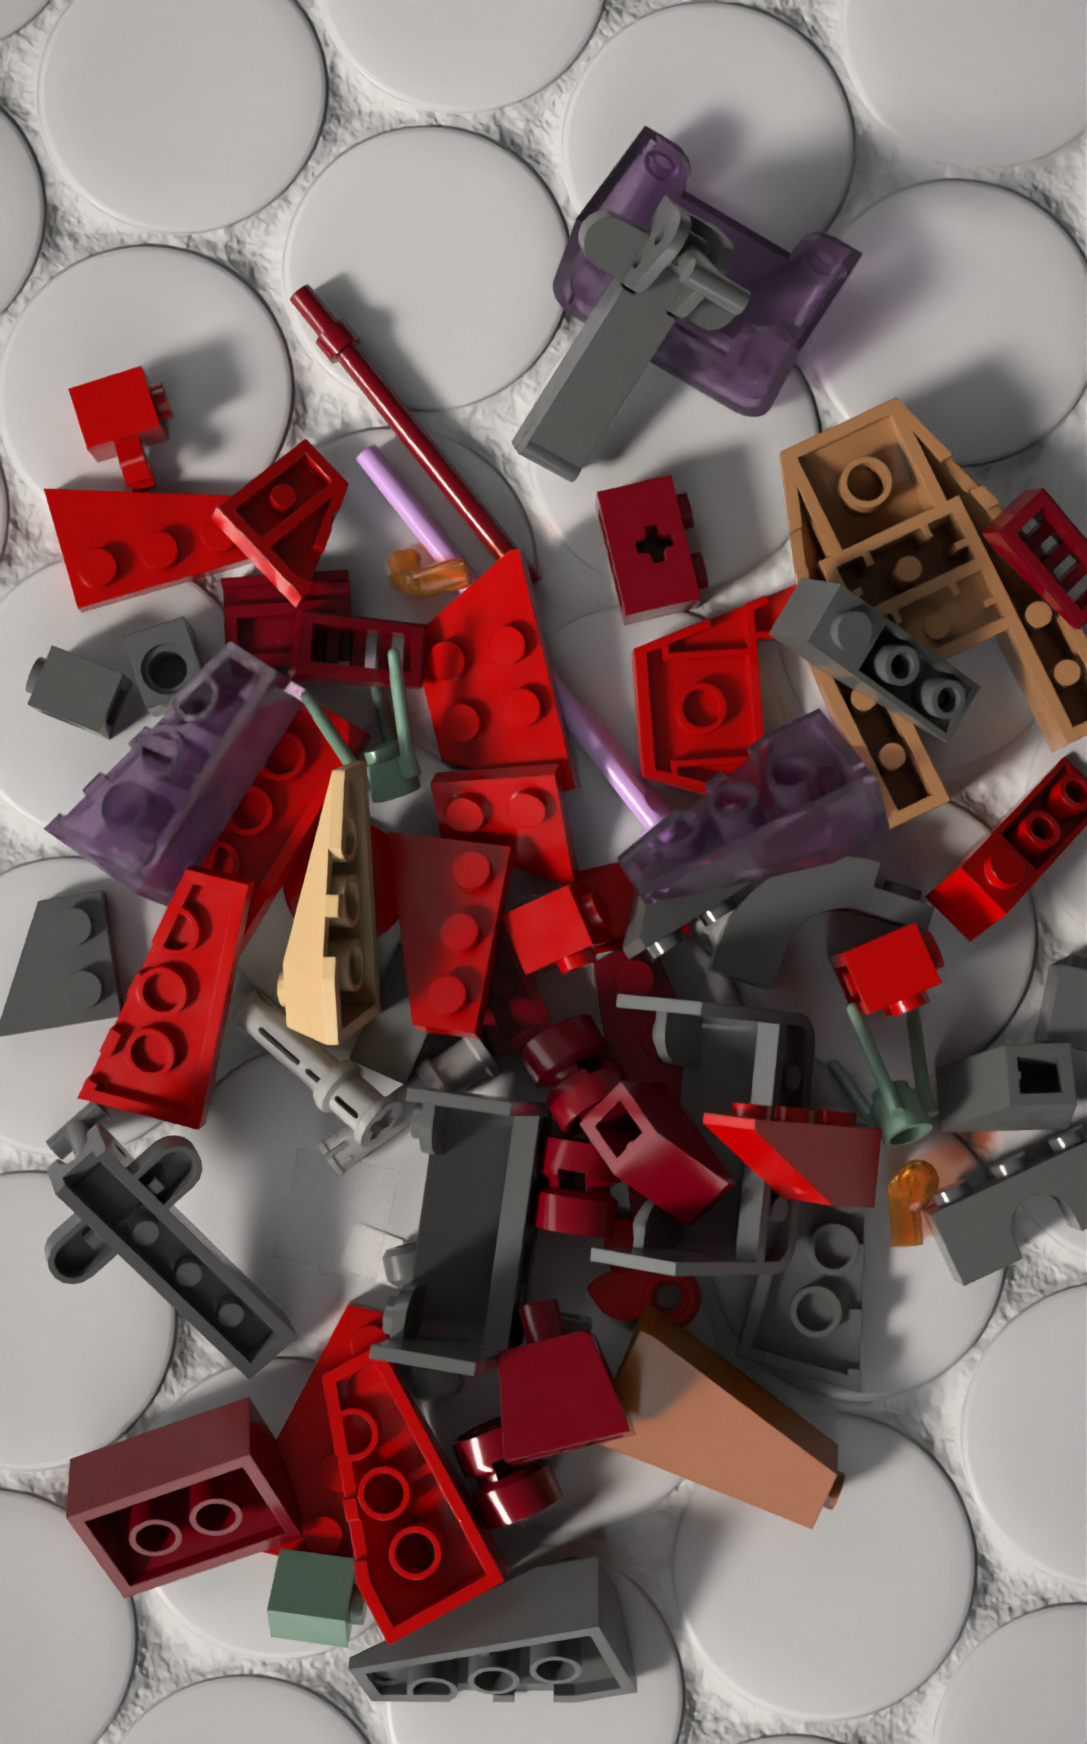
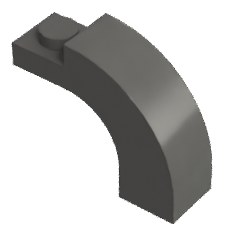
M829 856L800 862L781 870L763 881L737 905L738 907L733 910L720 931L707 971L764 990H772L785 949L791 937L802 924L815 915L831 911L851 912L895 927L916 922L920 933L928 930L935 907L919 902L922 891L901 883L885 880L883 889L874 887L881 862L852 856Z

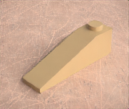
M352 761L332 770L283 961V969L279 974L277 982L279 1003L282 1007H286L287 1027L325 1045L341 1044L381 1013L367 761Z

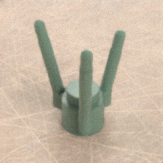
M396 648L388 651V663L398 740L383 687L370 686L383 740L382 744L363 751L365 761H367L368 790L373 803L390 801L410 794L421 787L418 778L421 771L414 753L401 654ZM303 691L301 693L302 702L342 764L346 765L352 761H357L310 691Z
M848 1004L847 1013L878 1085V1088L871 1094L874 1103L871 1105L853 1079L837 1060L832 1059L828 1062L827 1067L862 1116L866 1126L882 1129L881 1139L886 1147H901L920 1140L932 1130L933 1125L930 1118L936 1116L939 1111L930 1090L919 1009L915 1008L906 1012L915 1089H912L905 1080H891L858 1004Z

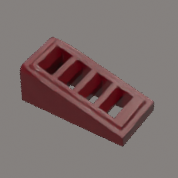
M1044 488L1025 490L981 534L996 552L1074 630L1081 629L1087 623V589L1075 601L1067 593L1087 574V539ZM1033 517L1038 524L1021 539L1017 532ZM1051 535L1057 543L1038 559L1033 552ZM1071 555L1076 562L1062 576L1055 580L1050 573Z
M301 609L294 616L292 623L288 679L317 683L391 687L388 651L392 649V638H404L402 669L405 686L407 689H421L423 687L427 624ZM314 633H325L322 662L312 661ZM340 634L351 635L349 666L338 664ZM367 636L377 637L375 669L365 667Z

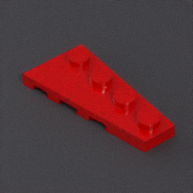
M191 865L185 869L151 941L153 945L141 970L136 973L129 987L125 1004L115 1025L110 1028L99 1051L101 1054L91 1075L86 1078L77 1097L78 1099L199 1130L206 1124L255 880L197 865Z

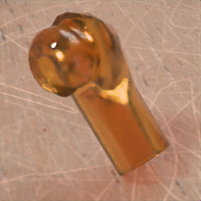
M412 548L392 552L387 557V565L391 571V575L387 577L391 587L399 592L419 598H430L468 588L472 584L471 572L464 556L421 566L419 552Z
M915 1159L907 1162L887 1186L891 1242L893 1247L924 1244L921 1212L939 1188L938 1173L933 1165L925 1160Z

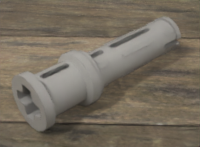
M260 990L250 992L237 1004L232 1014V1021L249 1033L279 1062L313 1090L315 1104L323 1113L333 1112L355 1131L354 1139L362 1147L372 1146L391 1130L402 1111L401 1102L393 1095L383 1096L363 1078V1070L357 1063L348 1060H337L316 1040L288 1028L286 1015L268 1000Z
M463 1037V1039L433 1060L425 1057L419 1061V1066L414 1069L417 1075L411 1078L406 1085L403 1084L389 1094L395 1096L401 1102L402 1111L391 1130L374 1145L362 1147L354 1139L355 1131L347 1124L324 1141L318 1142V1148L324 1156L328 1157L327 1162L339 1177L343 1176L348 1169L411 1126L412 1112L416 1102L405 1101L407 1087L464 1092L488 1074L495 1078L502 1073L480 1039Z

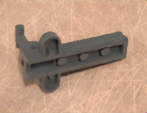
M666 195L644 229L616 212L600 210L589 215L582 222L578 232V243L587 259L598 268L614 276L511 441L519 455L571 483L579 476L582 467L676 321L673 314L677 317L685 318L701 328L717 330L728 325L735 318V315L742 313L750 300V291L724 276L733 257V243L717 226L709 221L705 222L683 209L676 201Z
M89 1102L46 1140L49 1148L60 1158L47 1167L55 1195L74 1212L73 1215L52 1232L46 1241L44 1252L49 1271L54 1278L62 1283H82L93 1277L118 1254L250 1380L292 1343L298 1335L286 1314L174 1206L200 1180L203 1169L202 1161L196 1148L185 1137L170 1135L157 1140L134 1159L119 1141L102 1126L111 1118L106 1108L101 1104ZM73 1151L75 1159L67 1164L62 1160Z

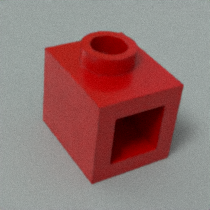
M588 883L568 884L501 915L525 975L546 971L555 966H559L562 975L570 973L598 960L593 949L612 941L606 928L611 924L608 908L601 895L595 890H590Z

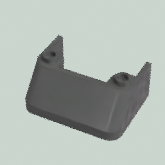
M617 994L616 1007L657 1012L652 1030V1038L657 1053L664 1063L683 1067L679 1104L736 1184L694 1225L683 1224L648 1199L634 1218L633 1247H592L590 1261L670 1276L775 1275L781 1273L787 1268L794 1255L800 1201L780 1197L703 1124L704 1113L731 1115L733 1102L773 1106L772 1118H775L776 1106L809 1109L815 1054V1033L811 1021L804 1014Z
M407 1087L405 1101L416 1102L411 1117L412 1138L419 1139L421 1151L429 1154L412 1280L411 1283L403 1285L398 1296L391 1295L388 1298L383 1316L384 1334L390 1335V1339L372 1344L369 1359L476 1376L498 1367L499 1352L518 1347L522 1342L524 1328L519 1308L528 1305L538 1228L531 1225L536 1190L543 1187L545 1176L539 1172L544 1135L551 1136L552 1113L544 1102L435 1088Z

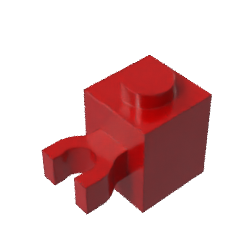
M138 366L69 388L68 391L86 448L97 463L118 457L127 487H130L131 492H144L157 488L144 448L169 440L163 421L174 418L162 381L151 384L142 366Z

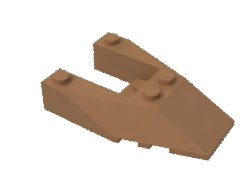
M897 397L781 451L779 458L796 586L801 578L842 584L944 660L950 659L995 637L1051 752L1053 753L1087 736V637L1083 629L1074 630L985 539L981 532L1003 511L998 506L1000 502L984 485L979 486L952 459L953 454ZM1020 529L1017 535L1022 539L1026 533ZM1040 545L1033 554L1040 559L1045 552ZM1052 571L1050 574L1057 580L1054 571ZM809 663L852 774L881 834L950 801L914 724Z

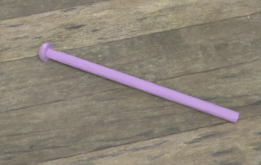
M371 445L357 456L356 461L458 591L462 593L479 576L377 446ZM554 673L567 730L646 829L638 840L648 847L661 848L676 839L682 827L681 816L677 808L671 811L649 781L640 778L638 767L586 702L580 706Z

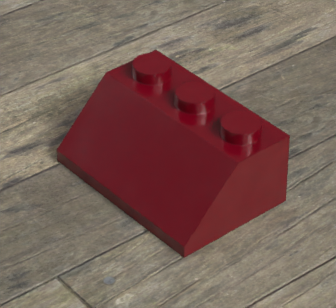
M250 1397L70 1459L66 1518L123 1598L303 1538L302 1523L276 1439Z

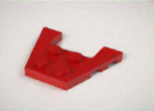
M796 584L632 650L631 659L640 778L820 826H833L837 824L833 766L768 770L766 766L757 642L778 641L769 632L796 588Z

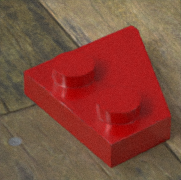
M305 438L219 505L211 519L297 608L303 603L312 585L311 581L320 557L327 545L334 519L341 507L349 483Z
M559 763L435 773L430 786L441 838L509 846L515 853L513 867L563 885L575 884L579 870Z

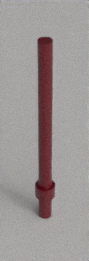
M309 284L298 289L291 296L290 302L317 334V346L332 364L340 363L495 560L498 561L510 550L518 549L501 525L358 347L361 339L346 320L338 321ZM526 558L534 587L542 580V577Z

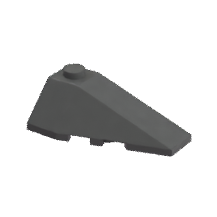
M598 1556L591 1558L569 1557L557 1564L535 1567L478 1595L389 1646L386 1640L349 1657V1671L371 1701L449 1702L457 1696L458 1690H476L485 1694H493V1702H514L515 1690L553 1691V1702L576 1703L637 1693V1678L618 1592Z

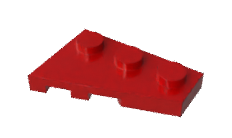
M388 832L412 1025L418 1031L480 1039L503 923L501 915L505 912L515 853L509 846Z

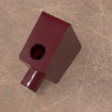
M557 1299L539 1301L520 1307L519 1311L527 1344L500 1351L498 1355L502 1442L505 1462L517 1465L635 1436L633 1422L595 1334L590 1330L565 1334Z

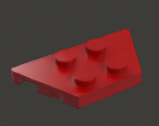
M519 548L510 550L427 623L423 686L441 761L476 770L559 763L564 791L581 788L525 552L524 549Z

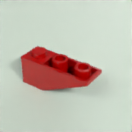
M1065 756L1061 758L957 861L925 896L969 942L1007 915L1087 826V778Z
M739 1102L732 1103L731 1115L704 1113L703 1124L780 1197L830 1206L875 1208L882 1129L856 1126L857 1113L818 1109L817 1121L815 1122L816 1110L776 1106L775 1118H772L773 1106Z

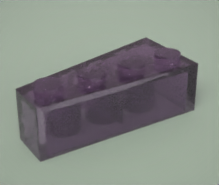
M229 641L171 700L173 708L152 729L145 726L128 743L132 749L107 774L99 772L82 789L86 796L67 815L59 813L44 830L136 895L168 907L185 869L191 865H201L303 704L301 693L308 690Z

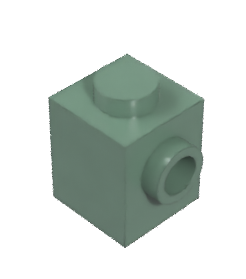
M280 1548L267 1607L271 1637L348 1648L352 1624L363 1626L367 1612V1603L356 1582L353 1564L355 1559Z

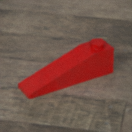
M369 1349L322 1375L334 1452L338 1457L344 1493L346 1522H349L355 1558L353 1564L357 1586L389 1646L502 1583L511 1569L491 1531L485 1528L475 1502L393 1363L369 1359Z

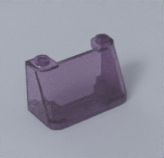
M645 125L576 218L553 280L555 298L565 311L586 323L614 276L595 266L582 252L578 243V232L582 222L589 215L597 211L610 210L644 229L665 195L683 209L703 221H709L717 226L733 243V257L724 276L750 291L751 295L743 312L735 315V318L728 325L717 330L701 328L689 320L673 314L676 321L650 362L736 413L748 417L765 415L788 382L853 274L863 253L834 236L820 232L804 235L792 253L786 251L686 192L692 172L689 158L678 144Z

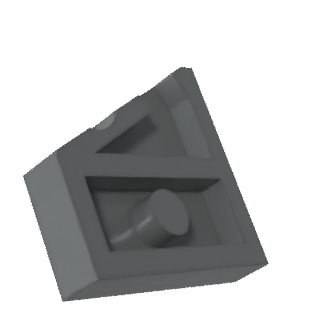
M100 890L38 901L0 1019V1037L118 1018L123 1008V1000L105 891Z

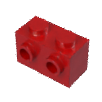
M916 922L895 928L828 957L847 1003L858 1004L862 1015L871 1014L882 1009L885 1017L906 1013L930 1002L926 990L942 984L937 973V969L944 967V960L931 932L920 933Z

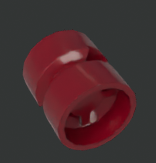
M586 1014L570 1017L542 1031L522 1049L519 1055L538 1090H550L546 1104L565 1136L584 1133L580 1123L621 1081H629L618 1061L605 1060L609 1046L591 1015Z
M544 1135L539 1172L547 1178V1185L536 1190L531 1226L560 1233L613 1238L618 1200L610 1194V1188L621 1183V1179L613 1174L591 1140ZM575 1171L586 1173V1189L571 1187Z
M501 1416L469 1429L451 1442L464 1477L477 1480L478 1485L473 1491L472 1496L486 1529L500 1528L525 1519L554 1504L563 1496L562 1489L549 1460L537 1459L517 1465L512 1464L495 1472L492 1463L504 1459Z

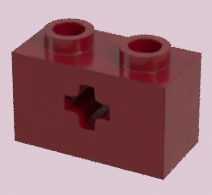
M672 475L598 491L596 493L595 506L624 626L697 609L701 600L699 591L708 589L709 585L701 552L690 554L685 534L686 529L694 528L691 505L686 490L675 492ZM654 536L658 546L668 545V548L664 550L662 562L653 563L649 553H638L643 550L645 538Z

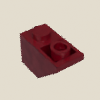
M621 1081L580 1123V1126L616 1177L685 1225H694L736 1184L664 1082Z

